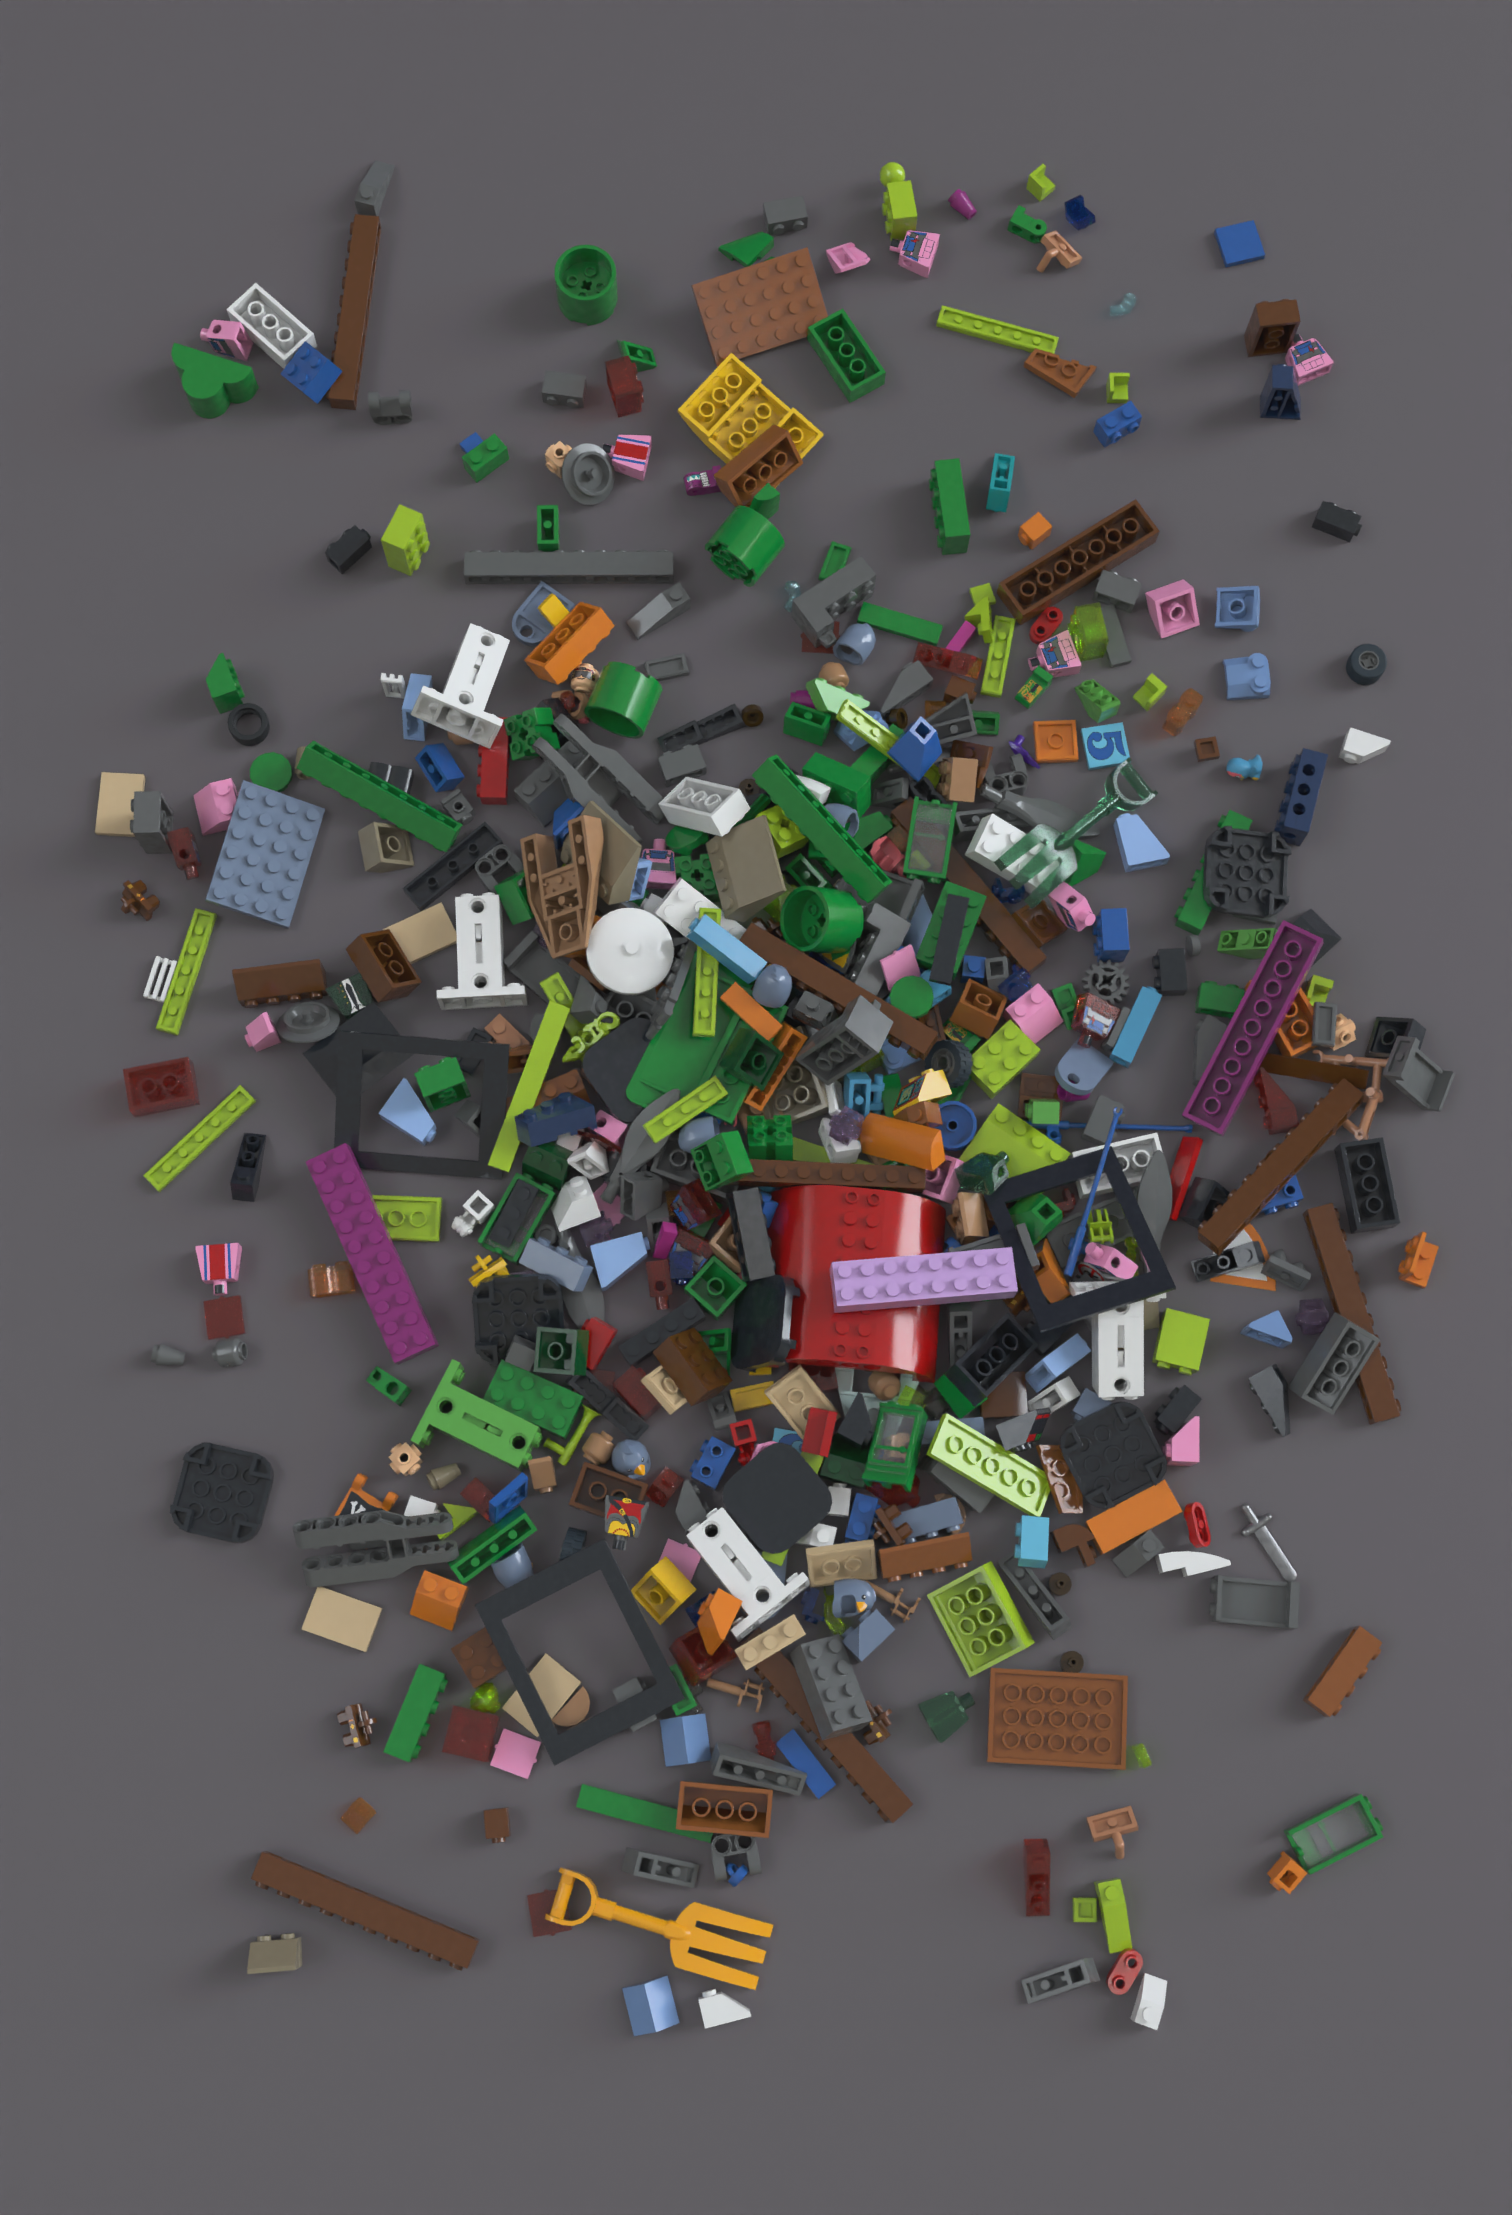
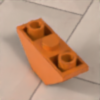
M1045 1238L1034 1246L1040 1263L1039 1269L1035 1270L1034 1273L1043 1294L1050 1303L1063 1300L1071 1295L1049 1241Z

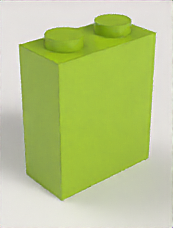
M1166 1308L1162 1314L1152 1363H1156L1157 1367L1170 1370V1367L1179 1369L1178 1372L1184 1375H1192V1373L1199 1371L1210 1319Z

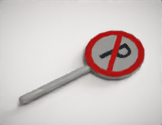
M1081 1262L1078 1265L1079 1272L1082 1275L1086 1272L1094 1281H1107L1106 1279L1119 1282L1126 1280L1102 1274L1097 1268L1085 1262Z

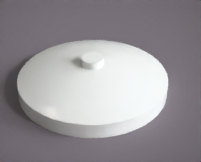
M621 908L604 915L592 928L588 948H586L587 963L596 980L605 988L623 995H638L654 989L667 976L674 957L673 941L666 926L653 914L637 908Z

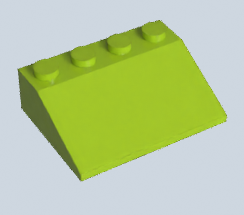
M998 1103L959 1160L967 1163V1168L983 1179L985 1175L989 1178L993 1171L1004 1174L998 1177L1004 1180L1065 1161L1071 1153ZM1002 1160L1008 1162L1003 1167L997 1165Z
M992 1561L927 1595L969 1677L1035 1643Z

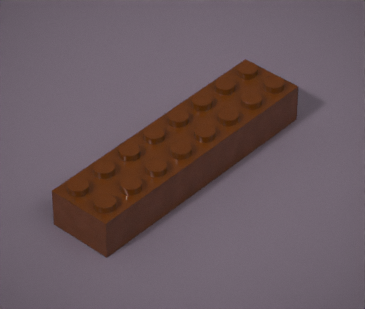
M1135 499L1001 581L998 585L997 595L1021 626L1042 613L1046 608L1052 607L1100 577L1103 570L1109 571L1154 544L1160 531Z

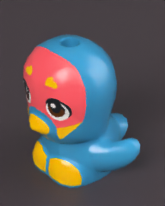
M1256 754L1255 758L1248 761L1242 758H1232L1227 763L1226 771L1230 776L1240 778V780L1251 777L1253 780L1258 781L1263 762L1258 754Z

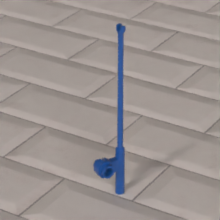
M1117 1107L1113 1109L1114 1117L1081 1224L1077 1228L1075 1237H1071L1068 1250H1070V1254L1063 1273L1066 1276L1072 1277L1078 1255L1086 1254L1085 1248L1089 1243L1084 1239L1085 1226L1116 1124L1123 1112V1109H1120V1112L1116 1113Z
M1023 1120L1035 1129H1046L1045 1136L1059 1146L1062 1141L1059 1129L1085 1128L1087 1124L1070 1123L1069 1121H1059V1124H1032L1029 1120ZM1116 1124L1115 1129L1168 1130L1192 1133L1193 1125Z

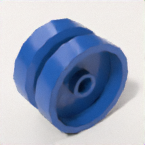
M947 1101L939 1104L943 1125L935 1127V1129L941 1130L944 1150L959 1151L970 1144L977 1130V1120L974 1112L966 1104L959 1101ZM953 1122L957 1124L955 1129H950L948 1124Z

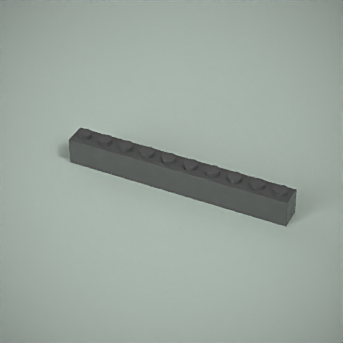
M664 549L657 552H648L647 550H637L636 552H627L626 550H617L615 552H606L605 550H596L595 552H585L584 550H575L574 552H565L563 550H555L553 552H544L542 550H534L532 552H523L521 550L481 552L479 550L464 552V578L466 584H539L541 581L546 584L674 583L673 551Z

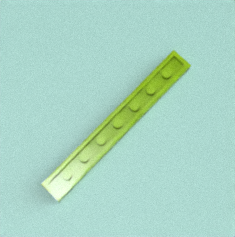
M549 1001L488 1166L510 1172L521 1142L518 1140L515 1116L527 1109L534 1108L568 1018L570 1008Z

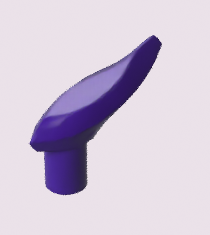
M1017 735L1014 742L1009 741L1010 748L1014 754L1021 753L1025 763L1038 769L1040 768L1039 764L1022 748L1021 745L1025 740L1022 735Z

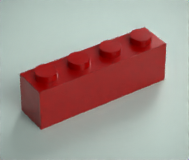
M504 720L491 748L489 749L480 744L478 747V755L482 757V763L478 764L477 775L481 777V784H477L476 794L477 797H480L482 804L507 805L510 736H507Z

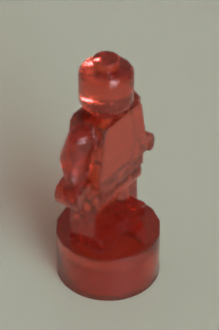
M765 1720L752 1724L754 1735L757 1736L759 1743L755 1745L759 1755L774 1760L772 1756L776 1755L775 1745L777 1742H773L771 1739L770 1731L772 1729L770 1721Z

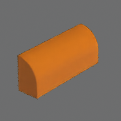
M785 1021L782 1023L783 1028L777 1033L772 1043L784 1053L781 1061L765 1089L760 1091L751 1086L744 1100L745 1103L759 1111H762L808 1038Z
M871 1112L862 1123L860 1130L862 1153L930 1171L935 1170L946 1160L941 1130Z
M1164 1479L1156 1486L1153 1485L1117 1504L1115 1507L1087 1520L1086 1527L1095 1537L1093 1542L1100 1555L1183 1511Z

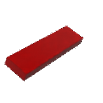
M1182 1137L1170 1173L1172 1209L1169 1220L1177 1221L1203 1140L1199 1137Z

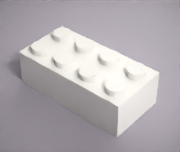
M257 283L251 286L227 308L230 321L241 322L250 339L283 369L305 341L312 347H317L314 333Z
M685 777L658 803L670 824L722 837L751 809L740 789L690 777Z
M994 814L981 819L965 853L967 857L1035 897L1047 892L1063 857L1060 853Z
M679 877L654 909V912L686 937L690 932L688 927L695 918L699 919V907L720 908ZM721 910L720 926L740 940L747 929L735 920L725 919L724 913Z
M1157 1133L1110 1144L1130 1187L1139 1186L1152 1154L1156 1150L1162 1151ZM1105 1145L1072 1152L1069 1159L1103 1149ZM1105 1173L1101 1174L1095 1196L1113 1192ZM1095 1176L1076 1181L1080 1199L1089 1198Z

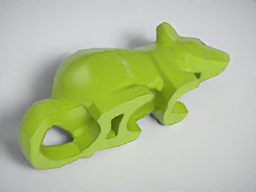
M605 1012L597 1019H594V1022L586 1025L583 1028L584 1033L581 1037L575 1036L571 1039V1042L575 1045L568 1049L562 1058V1062L582 1060L583 1054L590 1047L610 1034L611 1030L619 1027V1017L613 1012ZM606 1017L613 1018L612 1023H604L601 1020Z

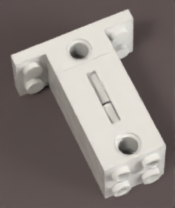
M470 623L443 692L440 693L433 688L423 686L410 715L490 749L502 726L503 719L484 712L510 640L499 634L492 633L481 626Z
M487 892L483 893L482 896H473V894L466 893L460 895V897H455L458 989L447 986L443 987L442 990H437V1000L441 1010L528 1005L524 985L510 983L505 986L503 916L499 895Z
M1118 1281L1069 1282V1291L1072 1296H1076ZM1166 1293L1147 1298L1146 1301L1158 1302L1160 1298H1166ZM1144 1300L1092 1316V1387L1098 1397H1101L1103 1400H1114L1115 1397L1134 1400L1138 1396H1144Z
M721 1507L719 1510L715 1508L710 1511L703 1523L697 1522L688 1529L689 1534L686 1536L690 1544L729 1594L743 1601L740 1608L747 1617H739L732 1623L733 1628L731 1629L735 1639L740 1642L806 1589L810 1583L804 1572L799 1575L796 1572L786 1580L787 1585L784 1586L724 1508ZM711 1530L718 1531L714 1537L707 1536ZM762 1594L769 1595V1599L766 1602H759L758 1597Z

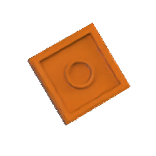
M1076 720L1033 722L1035 761L1037 763L1078 762Z

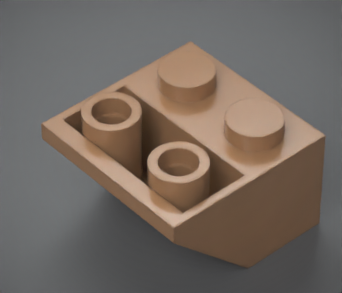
M957 757L942 759V762L939 763L938 771L941 775V781L937 785V792L946 801L974 802L978 759Z
M957 1193L953 1204H951L952 1215L957 1217V1226H955L956 1239H960L962 1245L988 1238L989 1232L982 1194Z

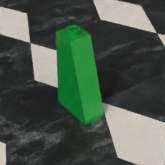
M894 724L889 727V731L897 737H900L904 732ZM871 745L851 765V768L871 776L872 786L891 764L892 760Z
M880 811L859 819V829L853 839L867 853L871 850L875 840L892 834L893 823L887 815L883 816ZM851 822L845 824L844 829L846 831L849 829ZM808 841V842L806 843V845H805L808 850H809V841ZM816 859L831 878L839 873L837 869L830 866L828 860Z

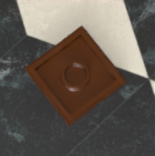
M1042 897L1037 898L1012 914L1014 920L1038 948L1062 935L1068 929Z

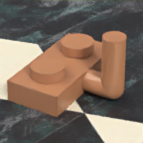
M1055 230L1045 234L1040 240L1048 251L1036 269L1041 273L1044 272L1053 257H1056L1060 264L1068 269L1078 265L1082 257Z
M500 1013L484 1028L496 1041L495 1043L510 1044V1049L524 1044L530 1045V1042Z
M1127 1806L1087 1817V1824L1093 1842L1112 1838L1115 1844V1857L1123 1859L1124 1842L1121 1835L1138 1831V1824L1132 1807Z

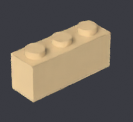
M793 1614L734 1651L747 1671L805 1636L806 1633Z

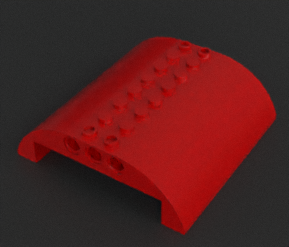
M802 1185L772 1192L771 1199L779 1203L771 1225L768 1228L767 1235L772 1243L770 1249L771 1257L776 1263V1270L774 1272L775 1275L793 1278L795 1287L800 1288V1297L794 1298L792 1302L789 1338L797 1341L796 1348H790L785 1358L787 1363L913 1375L912 1381L935 1383L940 1304L834 1313L829 1269L832 1262L943 1253L946 1210L938 1203L929 1199L888 1190L836 1185ZM774 1364L766 1367L779 1368V1365Z

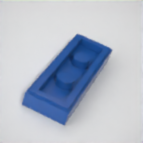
M794 1729L775 1743L795 1769L807 1773L805 1783L818 1799L836 1785Z

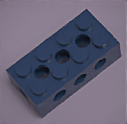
M1303 748L1299 755H1295L1294 761L1290 764L1288 774L1291 775L1289 781H1286L1283 791L1285 797L1281 801L1278 811L1281 814L1274 826V832L1280 833L1279 836L1286 843L1300 846L1309 833L1328 754Z

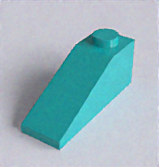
M995 453L986 509L994 512L1007 511L1015 456Z

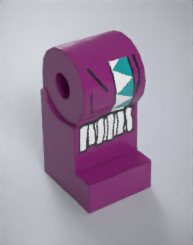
M713 466L711 470L686 474L683 479L687 495L696 496L721 492L713 476L721 469V466Z

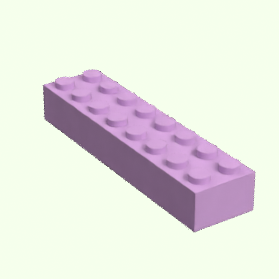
M1012 1247L832 1262L829 1269L834 1313L1014 1298L1018 1292Z

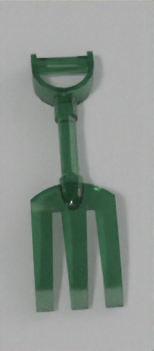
M1130 757L1119 764L1107 776L1105 782L1106 796L1071 828L1060 833L1055 828L1040 823L994 862L999 870L1003 871L1041 841L1044 843L1045 846L1009 881L1016 890L1055 860L1060 863L1024 899L1031 909L1077 870V859L1072 846L1079 837L1104 816H1109L1117 808L1123 811H1134L1158 794L1157 790H1151L1130 764V761H1132ZM1119 772L1142 798V801H1132L1122 795L1117 784Z

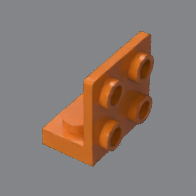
M1422 1231L1407 1241L1404 1249L1407 1252L1406 1258L1401 1260L1398 1272H1400L1399 1280L1424 1289L1427 1285L1439 1246L1425 1242L1427 1233Z

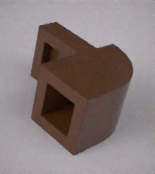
M1070 1524L1050 1532L1059 1554L1076 1547L1084 1568L1096 1563L1094 1560L1097 1558L1092 1545L1088 1546L1087 1544L1088 1541L1095 1539V1537L1087 1528L1077 1524Z

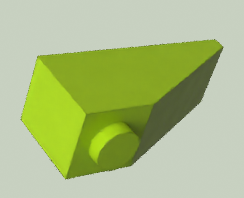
M1115 1877L1094 1882L1109 1953L1121 1952L1124 1949L1132 1948L1121 1879Z

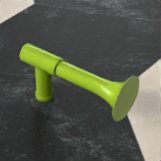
M583 1404V1417L566 1447L564 1448L550 1440V1438H547L543 1445L561 1455L557 1462L564 1466L569 1462L591 1420L597 1416H602Z

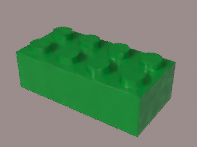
M843 308L808 327V342L849 403L885 384V370Z
M960 458L936 460L934 468L930 469L929 490L933 491V497L931 498L932 510H936L934 526L935 529H938L939 533L937 535V547L941 548L942 555L967 553L971 534Z
M946 881L916 955V960L919 968L931 970L948 894L970 898L952 976L954 981L987 896Z
M501 1360L483 1398L564 1440L567 1439L585 1400L584 1396L504 1360Z

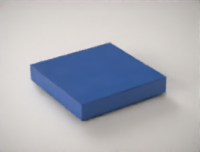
M1254 220L1215 229L1214 234L1225 267L1264 259L1265 252Z
M523 1472L489 1501V1520L493 1524H497L527 1497L528 1477Z

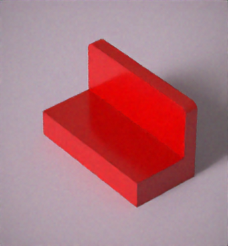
M814 1407L810 1408L801 1448L802 1452L828 1457L838 1412Z

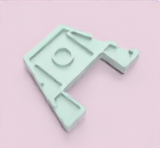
M834 1367L835 1379L845 1417L858 1393L852 1392L854 1369ZM901 1374L899 1396H895L888 1401L909 1406L919 1381H912L913 1375ZM861 1393L863 1394L872 1424L870 1431L874 1433L880 1408L879 1403H887L888 1401H882L871 1393ZM888 1415L883 1440L897 1434L904 1417Z

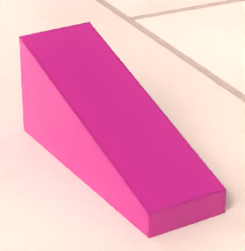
M966 620L944 649L941 656L952 663L975 635L976 627Z
M662 1222L653 1252L654 1258L667 1259L678 1234L676 1223Z

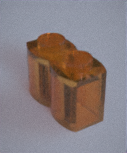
M1192 688L1186 690L1181 695L1178 704L1169 710L1162 728L1174 737L1179 735L1184 730L1187 722L1196 715L1203 696Z
M348 1261L336 1262L335 1266L326 1267V1264L313 1265V1269H308L311 1298L356 1293L355 1274Z

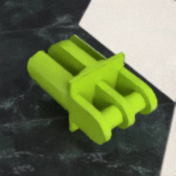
M1095 1209L1094 1222L1090 1210L1087 1220L1090 1243L1100 1242V1244H1104V1242L1110 1241V1244H1113L1112 1221L1109 1222L1107 1209H1103L1102 1215L1100 1209Z

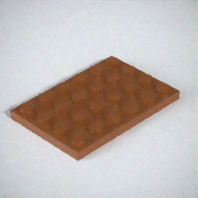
M808 247L691 285L716 366H719L730 353L741 359L807 337L809 326L828 317Z
M990 1668L987 1762L1126 1770L1128 1676Z

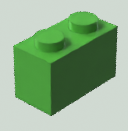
M1029 1098V1103H1025V1116L1032 1124H1059L1060 1102L1056 1099Z

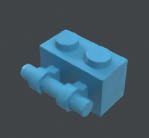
M849 1072L844 1075L843 1100L847 1122H863L870 1111L881 1115L884 1104L882 1102V1091H884L885 1087L882 1074H875L874 1082L872 1083L871 1078L866 1072ZM873 1092V1101L870 1102V1095Z

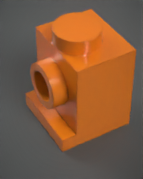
M1282 1851V1856L1267 1874L1271 1878L1269 1883L1278 1891H1281L1283 1888L1290 1894L1306 1876L1307 1872L1292 1857Z

